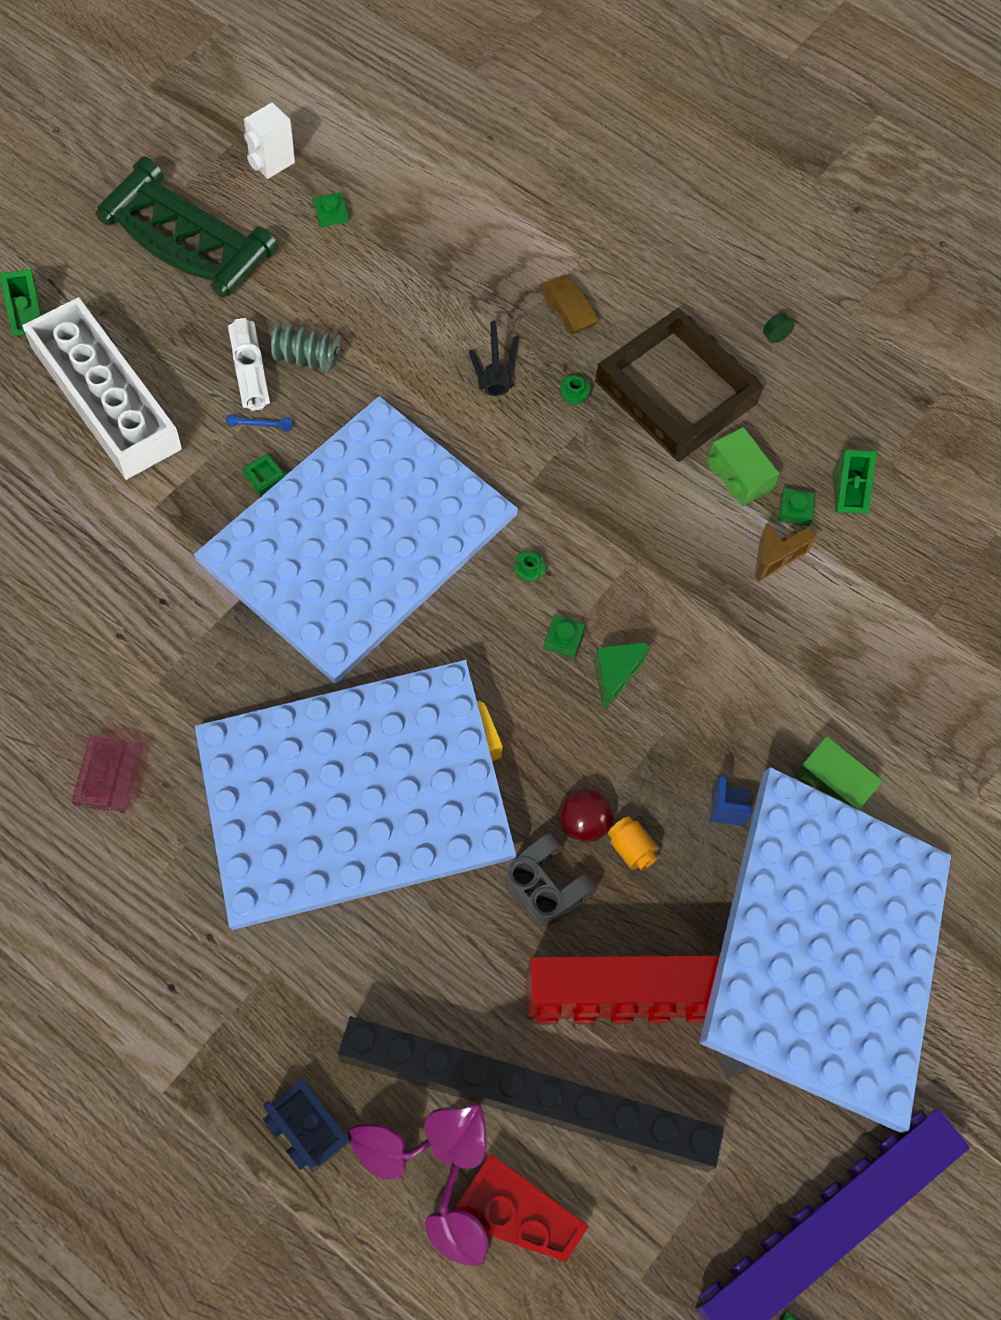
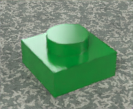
M341 192L312 197L313 207L320 228L348 222V213Z
M783 488L778 521L810 526L813 520L815 493Z
M553 615L543 649L575 658L585 624Z

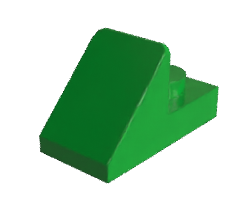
M32 269L0 273L12 336L26 335L22 325L42 316L39 303L42 300Z

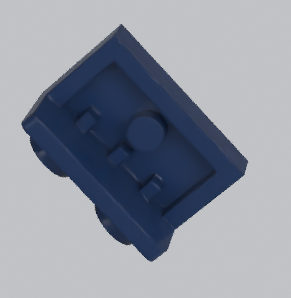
M303 1078L272 1103L268 1101L263 1105L268 1115L262 1120L276 1138L283 1133L292 1146L286 1152L299 1170L307 1165L310 1171L314 1173L350 1143V1140Z

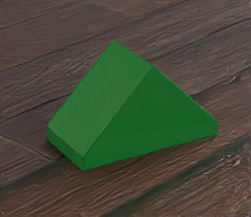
M843 450L832 473L836 512L869 513L877 457L876 450Z
M636 643L597 648L594 666L602 706L607 709L610 707L645 662L650 648L648 644Z

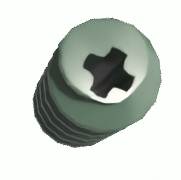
M278 321L272 333V357L275 361H281L284 358L287 364H293L296 361L299 367H304L308 363L311 370H316L320 366L321 371L327 373L331 370L338 357L341 337L336 335L331 343L329 342V333L324 332L321 340L317 339L316 329H313L309 337L305 335V327L303 326L299 328L297 334H294L293 324L291 323L288 324L285 331H282L281 321Z

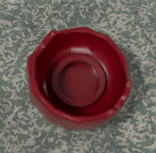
M588 788L571 792L561 801L557 812V819L560 820L565 834L583 843L597 841L607 834L614 819L612 808L605 796L596 790Z

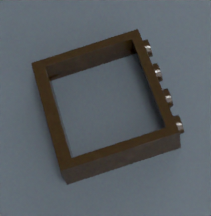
M679 307L598 363L595 383L678 463L757 405L764 387L755 375L750 374L739 364L733 355L727 353L717 343L713 336L708 335L696 324L691 316L686 315ZM673 333L738 393V395L687 432L621 371Z

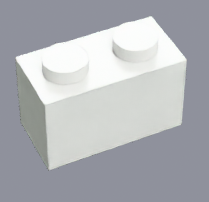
M270 103L244 119L246 131L244 137L249 151L247 158L255 171L259 170L269 179L295 163L291 121L277 106Z

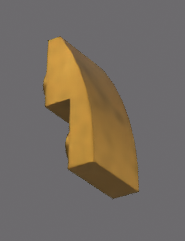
M566 274L539 285L551 312L558 310L569 335L590 328L599 322L583 293Z

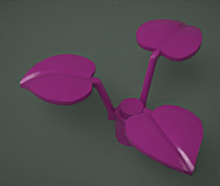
M476 1103L464 1107H444L432 1111L424 1124L427 1140L408 1151L404 1150L405 1142L401 1134L388 1126L370 1123L352 1127L347 1133L350 1145L361 1164L377 1177L383 1179L400 1177L406 1170L405 1160L414 1158L430 1146H433V1154L439 1161L443 1163L452 1162L439 1207L441 1213H431L425 1220L426 1233L437 1251L448 1259L464 1265L477 1266L484 1264L488 1249V1239L482 1224L477 1218L466 1211L459 1209L449 1211L448 1208L458 1168H475L483 1161L486 1154L487 1133L481 1104Z

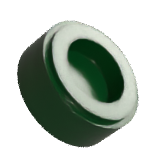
M786 313L777 314L765 324L763 334L769 342L778 343L789 336L794 329V322Z

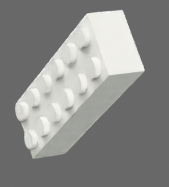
M79 297L22 325L31 349L125 480L182 450L174 424Z

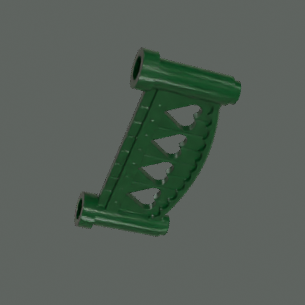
M142 156L133 165L134 170L98 205V210L95 212L97 218L107 226L118 222L141 247L164 263L185 273L212 281V290L222 298L226 295H231L264 258H270L279 248L274 236L263 227L257 226L246 237L161 185L160 182L164 179L161 169L155 162L145 156ZM154 205L152 219L149 222L144 223L140 221L139 217L131 216L134 210ZM177 219L175 233L170 237H165L162 231L154 230L157 224ZM200 233L198 248L194 251H188L185 245L177 244V241L181 238ZM223 247L222 261L219 265L212 266L208 260L199 258L202 253Z

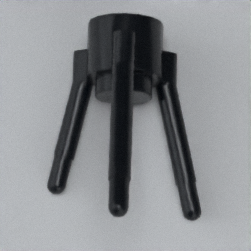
M491 321L492 364L486 366V370L483 373L474 350L471 349L469 355L478 377L479 389H484L488 395L500 396L507 393L509 388L513 387L512 375L519 338L517 336L513 337L506 370L499 363L497 326L495 321Z

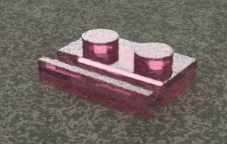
M90 735L71 800L74 806L105 811L115 810L125 814L143 749L141 743L135 742L134 744L125 742V740Z

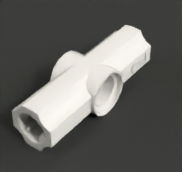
M246 318L235 319L232 324L228 325L242 406L251 411L261 410L264 406L270 404L255 323Z

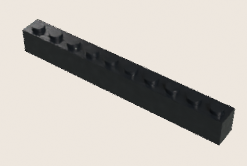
M352 1016L349 1017L338 1051L340 1062L709 1172L717 1167L724 1127Z

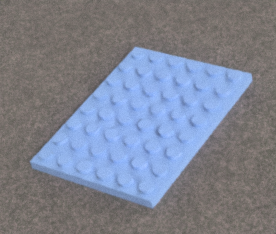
M378 396L195 552L194 557L201 566L336 685L516 517L518 508Z
M466 660L195 726L228 924L232 930L516 859L507 817Z
M771 767L765 770L759 787L699 1043L895 1131H908L951 855Z

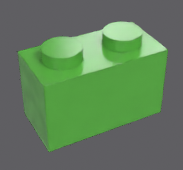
M744 427L712 443L707 458L709 467L713 473L720 476L726 484V489L730 496L736 498L742 507L774 490L780 474Z
M829 737L822 741L794 776L798 781L857 810L862 807L883 782V780Z

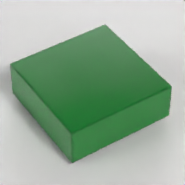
M269 453L242 468L243 476L260 497L286 476Z

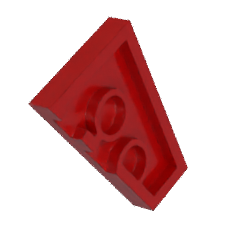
M492 1153L454 1208V1210L466 1211L477 1218L485 1229L487 1237L512 1243L521 1248L565 1262L589 1227Z

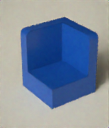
M719 776L712 788L710 822L745 826L753 811V807L748 806L749 789L726 786L727 777Z

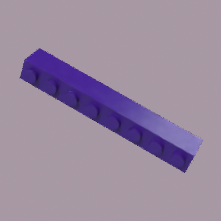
M939 1108L927 1114L921 1109L911 1117L908 1131H905L899 1137L895 1133L889 1135L876 1146L880 1151L877 1156L871 1161L865 1156L848 1170L852 1177L841 1185L836 1180L819 1194L823 1201L815 1208L811 1209L809 1205H806L790 1218L794 1225L784 1234L778 1229L760 1243L764 1250L753 1260L749 1255H746L733 1265L730 1271L734 1276L721 1285L717 1280L699 1294L703 1302L695 1307V1310L703 1320H770L969 1150V1145Z

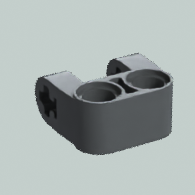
M552 832L541 837L513 860L509 865L506 876V888L528 917L536 925L542 927L550 926L571 913L598 889L587 874L581 875L561 891L549 879L541 867L552 860L563 848ZM518 872H526L531 876L532 881L528 884H520L515 881L513 876ZM542 899L549 900L554 904L555 910L550 913L542 912L538 909L536 903Z

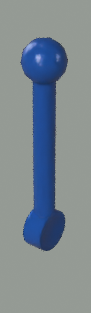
M230 414L226 418V423L231 427L237 424L280 427L283 431H290L292 429V420L287 417L282 418L280 421L237 418L236 415Z

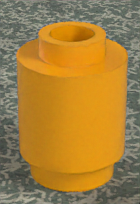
M630 816L618 821L608 831L611 845L631 870L639 868L641 871H644L657 861L658 845L638 821H633Z

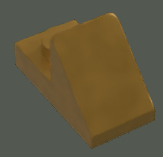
M766 524L760 537L755 572V578L758 582L810 551L817 537L810 527L799 533L792 531L781 539L773 528Z

